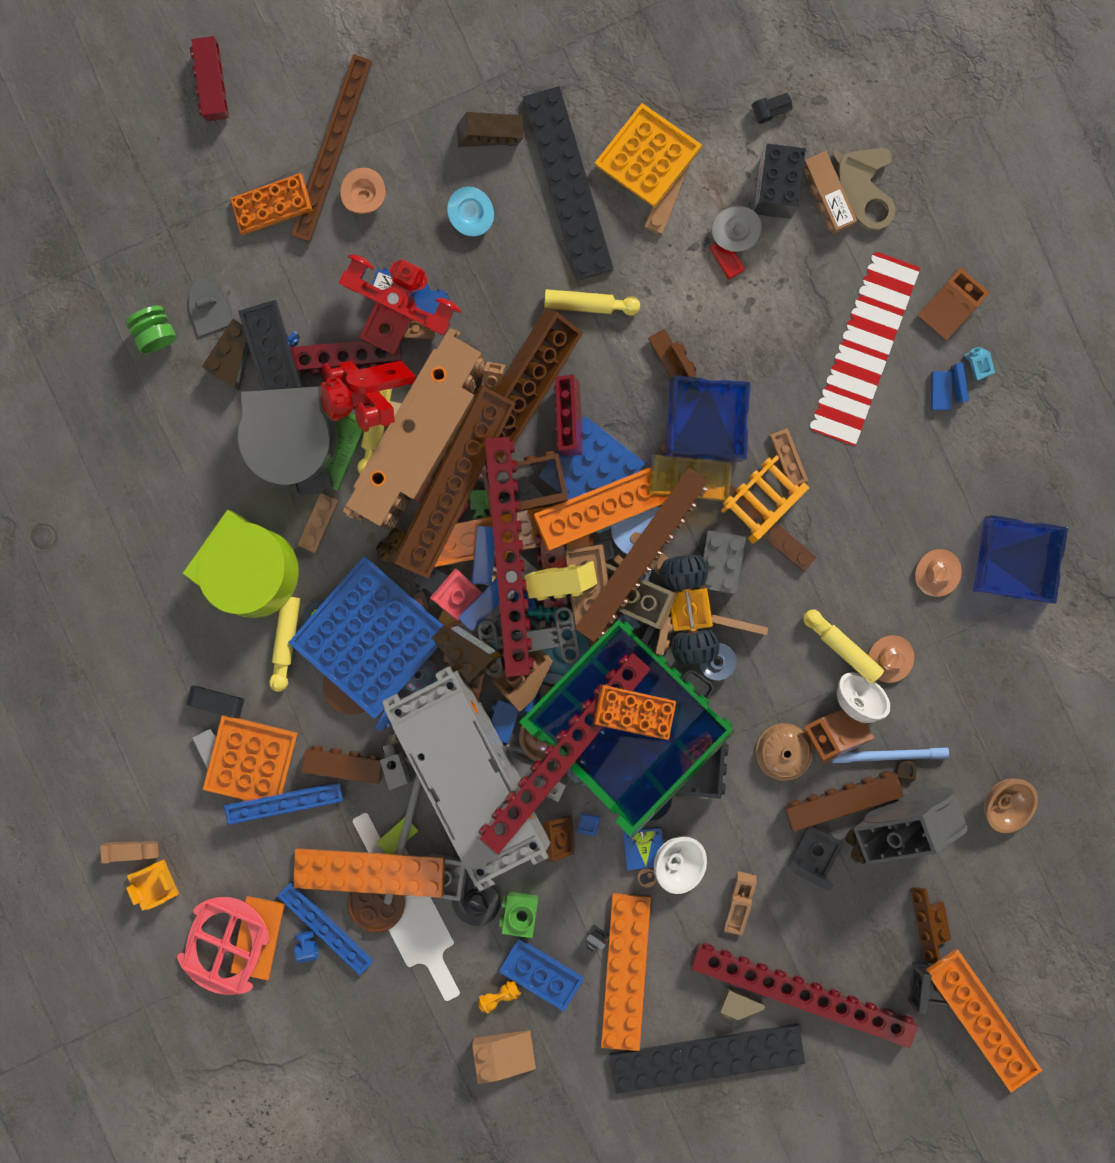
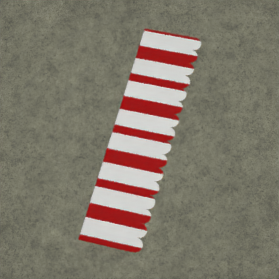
M879 252L872 255L873 263L867 269L871 275H866L863 279L866 286H862L859 290L862 297L856 299L855 305L858 308L852 310L851 316L853 319L847 323L849 330L843 334V339L846 342H842L839 345V350L842 353H838L835 356L837 364L831 367L833 375L827 378L829 386L823 389L824 398L819 400L818 404L822 409L815 411L814 416L817 420H813L810 424L813 431L856 446L921 268Z

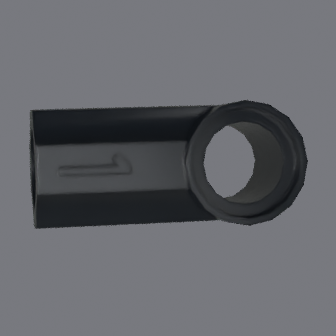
M788 93L771 99L762 98L751 105L758 124L768 122L774 116L793 109L792 100Z
M644 623L637 637L650 649L660 629ZM633 643V645L631 646L632 652L638 658L646 657L647 655L644 653L642 655H638L635 652L636 645Z

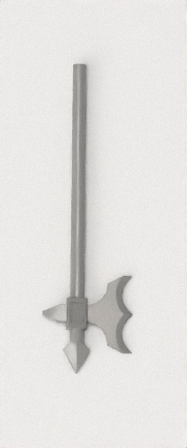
M408 757L404 758V760L412 766ZM417 774L396 854L404 855L421 788V782ZM386 894L383 903L391 905L393 894Z

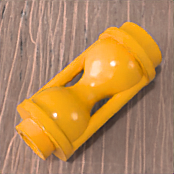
M508 981L500 988L497 994L488 993L484 996H479L478 1006L480 1010L489 1014L497 1007L499 1001L518 999V996L521 995L519 986L515 981Z

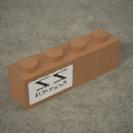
M827 151L804 161L803 176L810 183V192L818 201L817 208L826 219L824 222L827 230H831L832 235L854 226L857 219Z

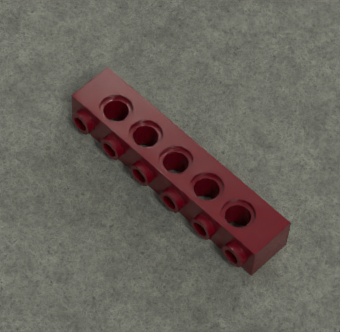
M364 340L291 347L300 376L303 375V372L321 374L324 364L320 362V359L323 355H329L327 363L331 369L337 368L339 363H343L339 360L340 355L343 353H348V359L345 362L352 361L359 370L360 367L368 366L369 368L397 361L403 362L401 344L395 356L387 352L384 358L377 357L378 351L381 350L380 348ZM366 351L368 354L367 358L359 360V353ZM304 357H310L309 364L305 366L302 365V359Z

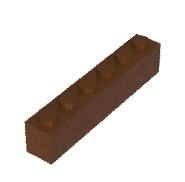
M884 771L875 778H872V776L865 777L856 784L854 782L842 785L843 788L837 790L830 788L825 790V794L822 795L811 794L806 796V800L800 802L799 800H792L788 802V805L784 806V810L791 830L794 832L904 797L897 774Z

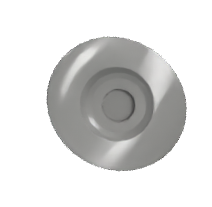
M741 206L723 210L716 216L712 225V235L716 243L722 248L733 252H741L753 247L759 240L762 231L761 220L757 213Z

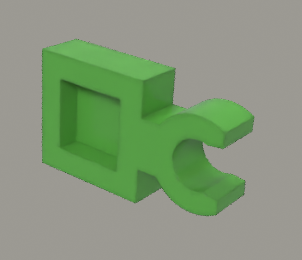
M472 490L470 494V510H476L473 519H476L478 516L487 517L484 513V510H489L486 490Z

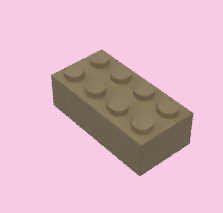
M606 563L609 581L617 568ZM640 578L638 582L641 584L635 593H629L627 596L629 599L628 603L623 609L619 608L617 611L663 630L678 594Z

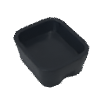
M688 670L681 678L684 683L689 681L696 688L694 692L698 696L702 694L707 700L714 691L713 684L694 670ZM676 685V692L680 696H682L692 705L699 707L678 685Z

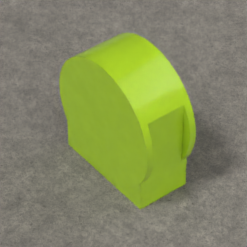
M227 510L183 574L199 585L208 601L218 609L243 617L260 618L273 614L288 602L296 588L299 569L293 548L282 536L251 523L245 517Z

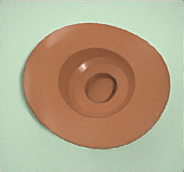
M370 168L354 169L346 175L342 182L341 199L343 205L353 213L366 214L374 212L382 206L385 200L386 190L383 179L376 171Z
M935 549L926 553L920 559L915 571V580L919 589L933 597H941L951 593L961 579L962 570L959 559L952 552L944 549Z
M889 635L879 639L871 647L868 654L869 657L884 669L883 674L878 680L886 683L897 682L905 678L914 664V651L911 644L906 639L896 635Z

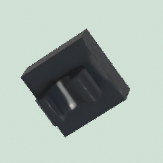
M593 924L586 938L589 943L586 948L592 952L596 947L602 950L607 944L609 934Z

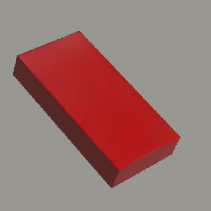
M717 243L709 247L727 280L745 271L736 252L728 251Z

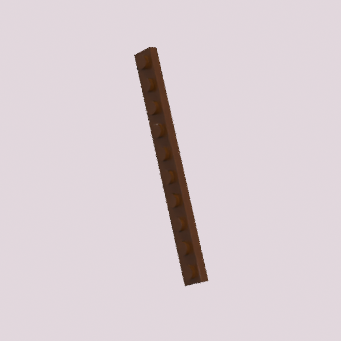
M354 54L352 56L307 188L313 211L297 217L291 234L292 237L309 243L312 241L372 65V61Z
M669 436L658 448L672 460L705 463L678 439H676L668 454ZM701 465L699 475L704 477L707 474V469ZM715 478L710 482L713 489H715ZM727 481L725 499L718 500L723 503L729 496L734 498L738 494L735 491L736 488ZM743 495L735 502L756 524L759 523L761 525L765 521L763 519L764 516ZM776 522L762 536L803 572L817 558Z

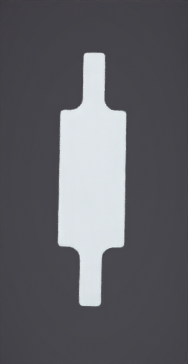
M364 813L354 818L353 824L368 853L386 854L377 843L380 837L369 815ZM405 849L404 855H409L407 850ZM404 895V913L398 923L389 929V932L408 967L416 964L426 965L444 1000L449 1001L460 994L443 960V952L452 946L454 941L431 897Z

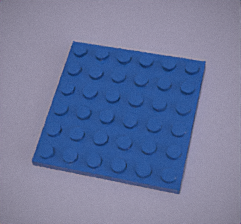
M364 556L288 643L369 715L376 719L385 708L383 700L398 694L437 650L438 645L431 637L444 625L369 558Z

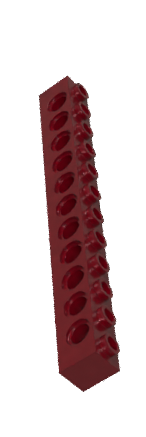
M510 437L485 439L506 677L530 675V670H534L533 658H529V650H532L531 638H527V631L530 630V620L526 619L525 611H529L528 599H524L523 591H527L526 579L522 580L525 562L520 559V552H523V540H519L518 532H522L521 520H517V512H520L519 500L515 501V493H518V482L513 479V473H517L516 461H512L511 453H515L514 441H510ZM500 452L505 453L507 456V460L502 464L496 461V455ZM501 472H506L509 477L508 481L504 484L498 481V475ZM502 492L509 493L510 501L504 504L500 501L499 496ZM506 511L512 515V520L509 523H504L501 520L502 513ZM506 531L514 535L511 543L503 540V534ZM511 551L515 554L514 562H507L505 560L506 552ZM514 571L517 574V580L515 582L508 581L506 578L507 572ZM510 591H516L519 594L517 601L509 600L508 593ZM518 611L521 615L520 620H511L510 612ZM515 630L520 631L522 639L514 640L511 633ZM521 650L524 653V658L516 660L513 652Z
M634 653L625 654L618 661L619 666L616 670L612 669L605 678L607 680L603 685H614L619 689L633 691L650 668ZM623 670L629 673L628 680L623 679ZM601 684L593 691L595 695L592 699H587L580 707L582 711L578 716L575 714L569 720L568 728L558 733L555 737L557 741L554 745H549L544 750V757L540 762L537 760L530 767V774L520 779L517 783L519 787L514 793L511 791L504 799L506 803L502 808L498 807L492 813V820L488 824H483L478 830L479 835L477 839L493 853L500 854L603 728V726L593 724ZM586 715L592 717V724L590 726L585 723ZM574 730L580 733V738L577 741L572 738ZM562 745L567 748L565 756H562L559 752ZM550 760L555 764L552 772L548 771L546 767ZM537 776L542 779V784L538 788L534 785V779ZM526 791L529 794V800L523 803L521 801V794ZM513 807L516 809V816L510 819L508 817V810ZM498 823H501L504 829L501 834L497 835L494 829Z
M697 943L690 963L691 970L907 1048H911L918 1026L913 1021L914 1019L908 1015L902 1014L901 1017L896 1015L891 1009L884 1008L882 1010L877 1008V1005L868 1001L866 1003L860 1002L855 996H843L841 992L832 988L826 990L819 983L812 982L810 984L804 982L805 979L796 975L790 977L780 969H775L774 971L768 969V966L763 963H751L750 959L744 956H739L738 958L732 956V953L727 950H715L714 946L708 943H703V945ZM712 957L718 958V962L714 965L708 963ZM729 964L736 965V968L733 971H728L726 969ZM747 971H754V975L752 977H745V973ZM766 977L772 978L769 984H764L763 980ZM790 984L788 990H781L782 985ZM803 990H807V991H808L807 996H805V997H800V996H799V994H800L801 991H803ZM820 997H826L824 1003H818ZM844 1003L843 1009L836 1010L838 1004ZM857 1010H862V1014L860 1016H854V1013ZM880 1016L879 1022L872 1023L874 1017ZM898 1023V1027L896 1029H890L892 1024Z

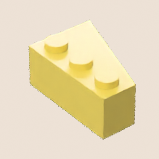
M593 561L587 562L582 566H575L573 564L566 568H550L533 571L525 575L529 598H537V601L548 599V596H554L555 599L565 597L566 594L580 596L583 595V591L598 584Z

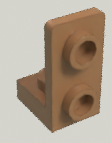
M487 362L483 371L481 385L495 391L503 378L506 365Z

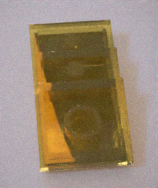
M652 455L649 494L669 496L684 473L690 468L708 480L706 484L708 487L703 497L698 496L697 499L725 501L729 497L732 463Z

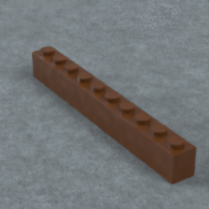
M687 469L575 627L578 632L594 643L606 633L605 627L608 623L612 625L618 617L615 614L619 608L623 609L628 603L629 599L627 596L629 593H635L641 583L638 581L641 576L646 577L652 569L649 565L653 559L657 561L662 555L663 551L661 548L663 545H669L675 535L672 533L675 528L680 529L686 521L683 517L687 511L691 513L696 507L697 503L694 501L698 496L703 497L708 489L706 486L708 480L692 469Z

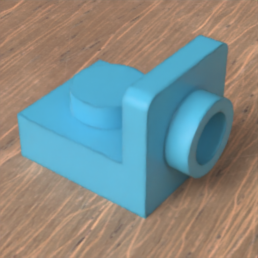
M978 347L965 354V359L970 361L974 379L980 380L995 373L989 351Z

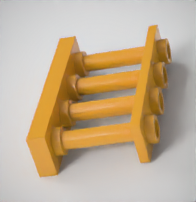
M777 455L773 459L769 457L761 465L763 469L760 472L756 470L749 476L751 481L747 485L745 483L741 484L735 490L738 494L734 498L729 496L722 503L725 506L721 510L723 513L730 508L751 529L750 532L752 534L748 539L752 543L759 540L809 489L805 483L800 486L794 485L774 465L779 459ZM767 470L789 490L790 496L787 499L781 498L761 478ZM754 483L776 503L778 508L774 512L772 510L769 511L748 490ZM742 495L764 516L763 519L765 521L761 525L759 523L756 524L735 503Z

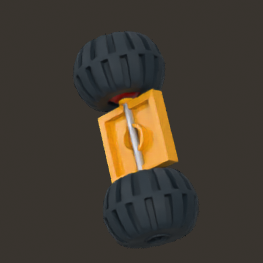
M686 555L666 559L662 563L660 578L663 585L671 591L683 590L673 592L678 594L671 609L674 631L689 630L674 636L671 648L673 656L681 665L711 662L717 658L720 644L718 638L710 629H698L713 626L707 588L691 590V588L700 587L706 583L708 578L706 561L700 555Z

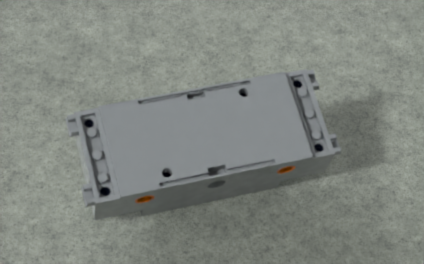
M449 666L436 673L435 676L438 681L401 700L398 694H395L383 700V705L393 726L392 728L465 869H467L475 887L477 886L479 891L495 885L494 877L528 860H531L532 864L535 865L549 858L546 850L550 841L535 812L531 814L499 855L493 853L477 839L479 835L478 830L483 824H488L492 820L491 815L498 807L502 808L506 803L504 799L511 791L513 793L519 787L517 783L521 778L482 703L477 702L468 682L458 670L453 672ZM526 791L521 794V801L523 803L529 800V794ZM513 807L508 810V817L510 819L516 816V809ZM498 823L495 826L494 830L497 835L503 832V825Z

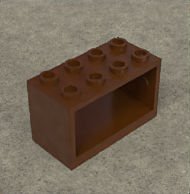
M550 451L543 453V457L537 458L535 455L524 457V461H516V470L556 461L558 478L562 493L519 502L520 510H529L570 500L559 454ZM486 465V469L481 471L492 516L488 467Z

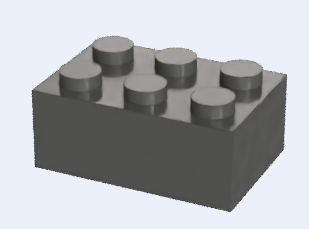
M706 531L702 557L708 566V578L703 586L696 588H707V590L729 594L737 593L746 537Z

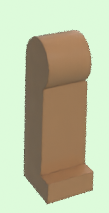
M157 841L106 842L100 846L101 863L159 857Z

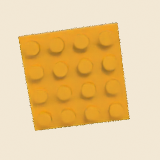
M641 103L594 164L639 198L656 208L703 147L695 139Z

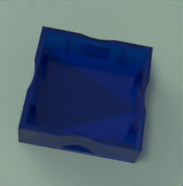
M674 376L669 383L666 456L742 462L747 459V415L749 411L750 382L731 380L710 381L703 378Z
M994 515L985 516L973 592L1056 604L1061 578L1060 565L1065 552L1068 527L1044 523H1027L1019 519Z

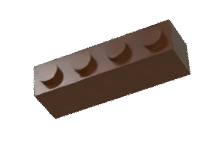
M311 745V748L305 749L302 772L379 784L382 776V766L380 763L382 759L379 758L380 755L376 754L362 756L360 755L361 752L357 751L342 753V749L330 748L329 751L323 750V746Z

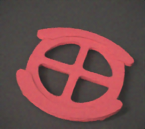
M216 897L200 903L193 910V913L197 916L187 938L185 953L177 955L180 966L194 982L209 991L224 995H236L252 990L253 985L247 981L258 963L262 945H266L270 941L263 919L250 905L236 898ZM223 912L230 915L222 939L202 931L203 924L211 916ZM237 919L243 920L249 928L252 938L251 952H247L230 943ZM198 939L218 947V953L210 972L202 967L198 959L196 949ZM226 951L246 959V966L237 975L229 978H222L218 975Z

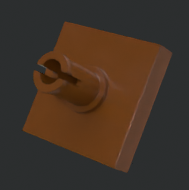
M562 816L543 822L544 831L550 841L546 850L549 858L546 861L553 862L573 855L572 816Z

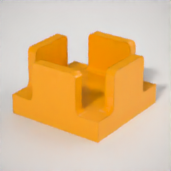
M164 859L127 875L130 885L127 887L133 905L140 904L142 911L156 907L168 899L179 895Z

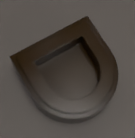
M902 760L897 764L895 773L900 779L915 781L917 767L910 760Z

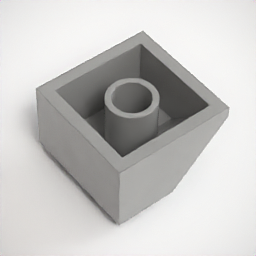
M431 853L429 856L445 857L444 897L442 898L460 901L464 897L466 885V869L462 861L452 856Z

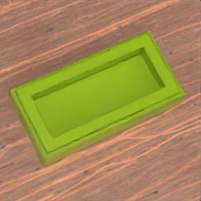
M405 817L377 841L386 854H393L397 850ZM411 823L407 841L418 832L413 823Z

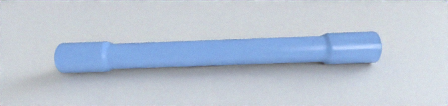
M930 748L848 752L832 760V763L949 759V749Z

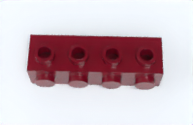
M215 36L191 39L192 47H190V54L195 62L192 70L194 77L197 78L195 91L200 98V103H198L199 114L207 122L228 119L229 112L219 43Z
M574 374L555 377L557 451L563 457L583 455L580 382Z
M540 532L536 534V545L540 546V553H537L536 557L537 564H540L541 570L556 567L557 569L565 568L564 545L547 551ZM567 594L565 597L556 599L554 596H548V599L539 600V602H542L544 607L567 606Z

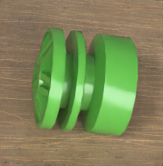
M157 305L144 308L129 316L125 321L127 328L130 329V334L136 336L134 342L141 354L161 350L177 339L172 325L165 324L168 321V317L165 315L162 306Z

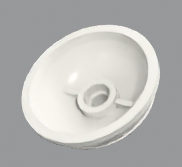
M855 672L846 673L841 677L838 683L837 699L841 708L850 717L862 723H874L884 719L889 714V699L876 682L871 684L860 673Z
M678 837L665 842L658 850L654 860V872L658 883L663 889L674 894L685 893L693 889L703 878L707 866V856L703 846L697 840L690 837Z

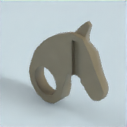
M886 148L854 151L843 155L835 150L833 156L839 164V181L857 222L868 231L877 232L885 229L894 219L896 208L893 200L878 189L870 179L878 169L891 163V152ZM871 201L882 203L886 208V218L877 223L870 221L865 215L867 203Z

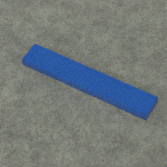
M340 782L227 804L224 805L227 825L343 802Z
M290 882L278 894L277 897L359 976L372 964L374 960L299 888H294L293 882Z

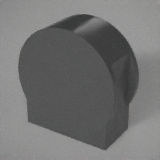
M321 387L240 392L243 416L238 429V443L244 461L256 475L271 483L288 485L315 478L329 467L337 452L339 434L336 421L331 420L323 409Z
M940 787L918 791L889 801L870 811L865 816L864 821L853 829L868 865L936 854L946 845L962 837L967 832L968 827L954 790L949 787Z

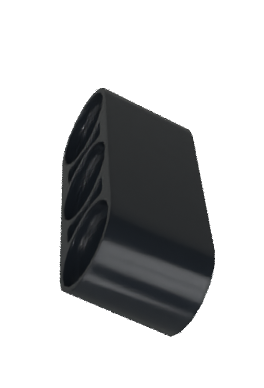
M191 685L186 705L232 718H240L245 699Z

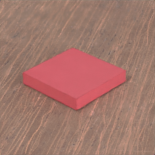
M454 569L430 598L459 622L458 616L482 592L462 573Z

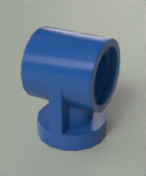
M312 930L294 934V939L299 941V944L295 945L297 963L318 960L317 943L310 940L314 936Z

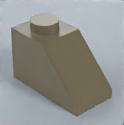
M727 986L718 1008L723 1017L732 1020V1018L740 1020L764 1010L765 1005L762 1000Z

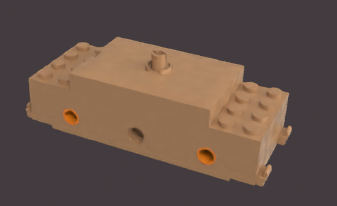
M449 328L437 350L433 349L395 414V422L390 423L353 486L355 491L343 510L350 518L354 519L356 517L357 520L363 522L364 519L361 518L363 516L375 524L390 530L391 527L395 528L400 518L398 515L401 510L405 511L409 505V497L422 504L460 425L475 399L473 395L477 388L475 384L478 378H483V371L486 367L481 352L456 338V336L461 337V333L456 329Z

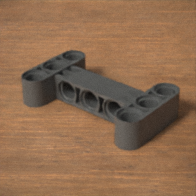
M561 606L555 613L557 626L527 631V638H531L532 650H529V652L560 647L563 660L567 663H574L579 658V646L573 613L569 607ZM560 611H568L569 618L561 620L558 616ZM491 619L483 620L478 627L479 639L487 643H493L496 646V650L502 652V656H504L503 636H498L495 622ZM490 624L493 628L492 632H483L482 625ZM564 630H571L573 636L570 639L563 638L562 632ZM521 632L511 633L514 640L522 639ZM567 649H574L576 656L568 658L565 652ZM521 650L513 652V654L523 653ZM502 656L496 661L499 664L498 671H492L490 668L486 671L489 676L495 677L501 673L503 669Z

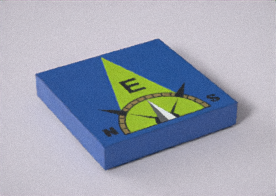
M662 828L641 829L634 837L629 836L623 831L627 870L654 868L655 856L663 845Z

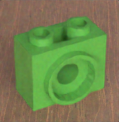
M508 891L507 897L503 896L502 908H505V915L500 917L499 927L503 928L502 934L533 937L538 903L537 895ZM524 911L527 913V917L521 919L517 916V913Z

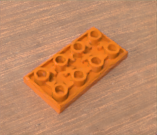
M301 173L230 198L241 235L313 211L304 177Z
M601 685L593 724L669 740L676 701Z
M247 896L245 903L255 909L261 916L270 937L269 943L262 945L258 963L250 977L269 980L285 904ZM241 920L236 947L251 952V934L246 923ZM234 954L231 973L238 974L247 964L246 959Z

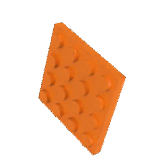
M222 715L203 790L243 800H252L283 793L298 733Z

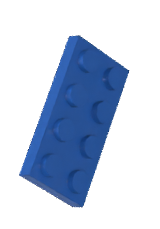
M520 937L516 940L498 971L562 1011L566 1010L584 980L582 975Z

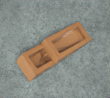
M737 871L725 919L724 932L743 935L757 885L756 875Z

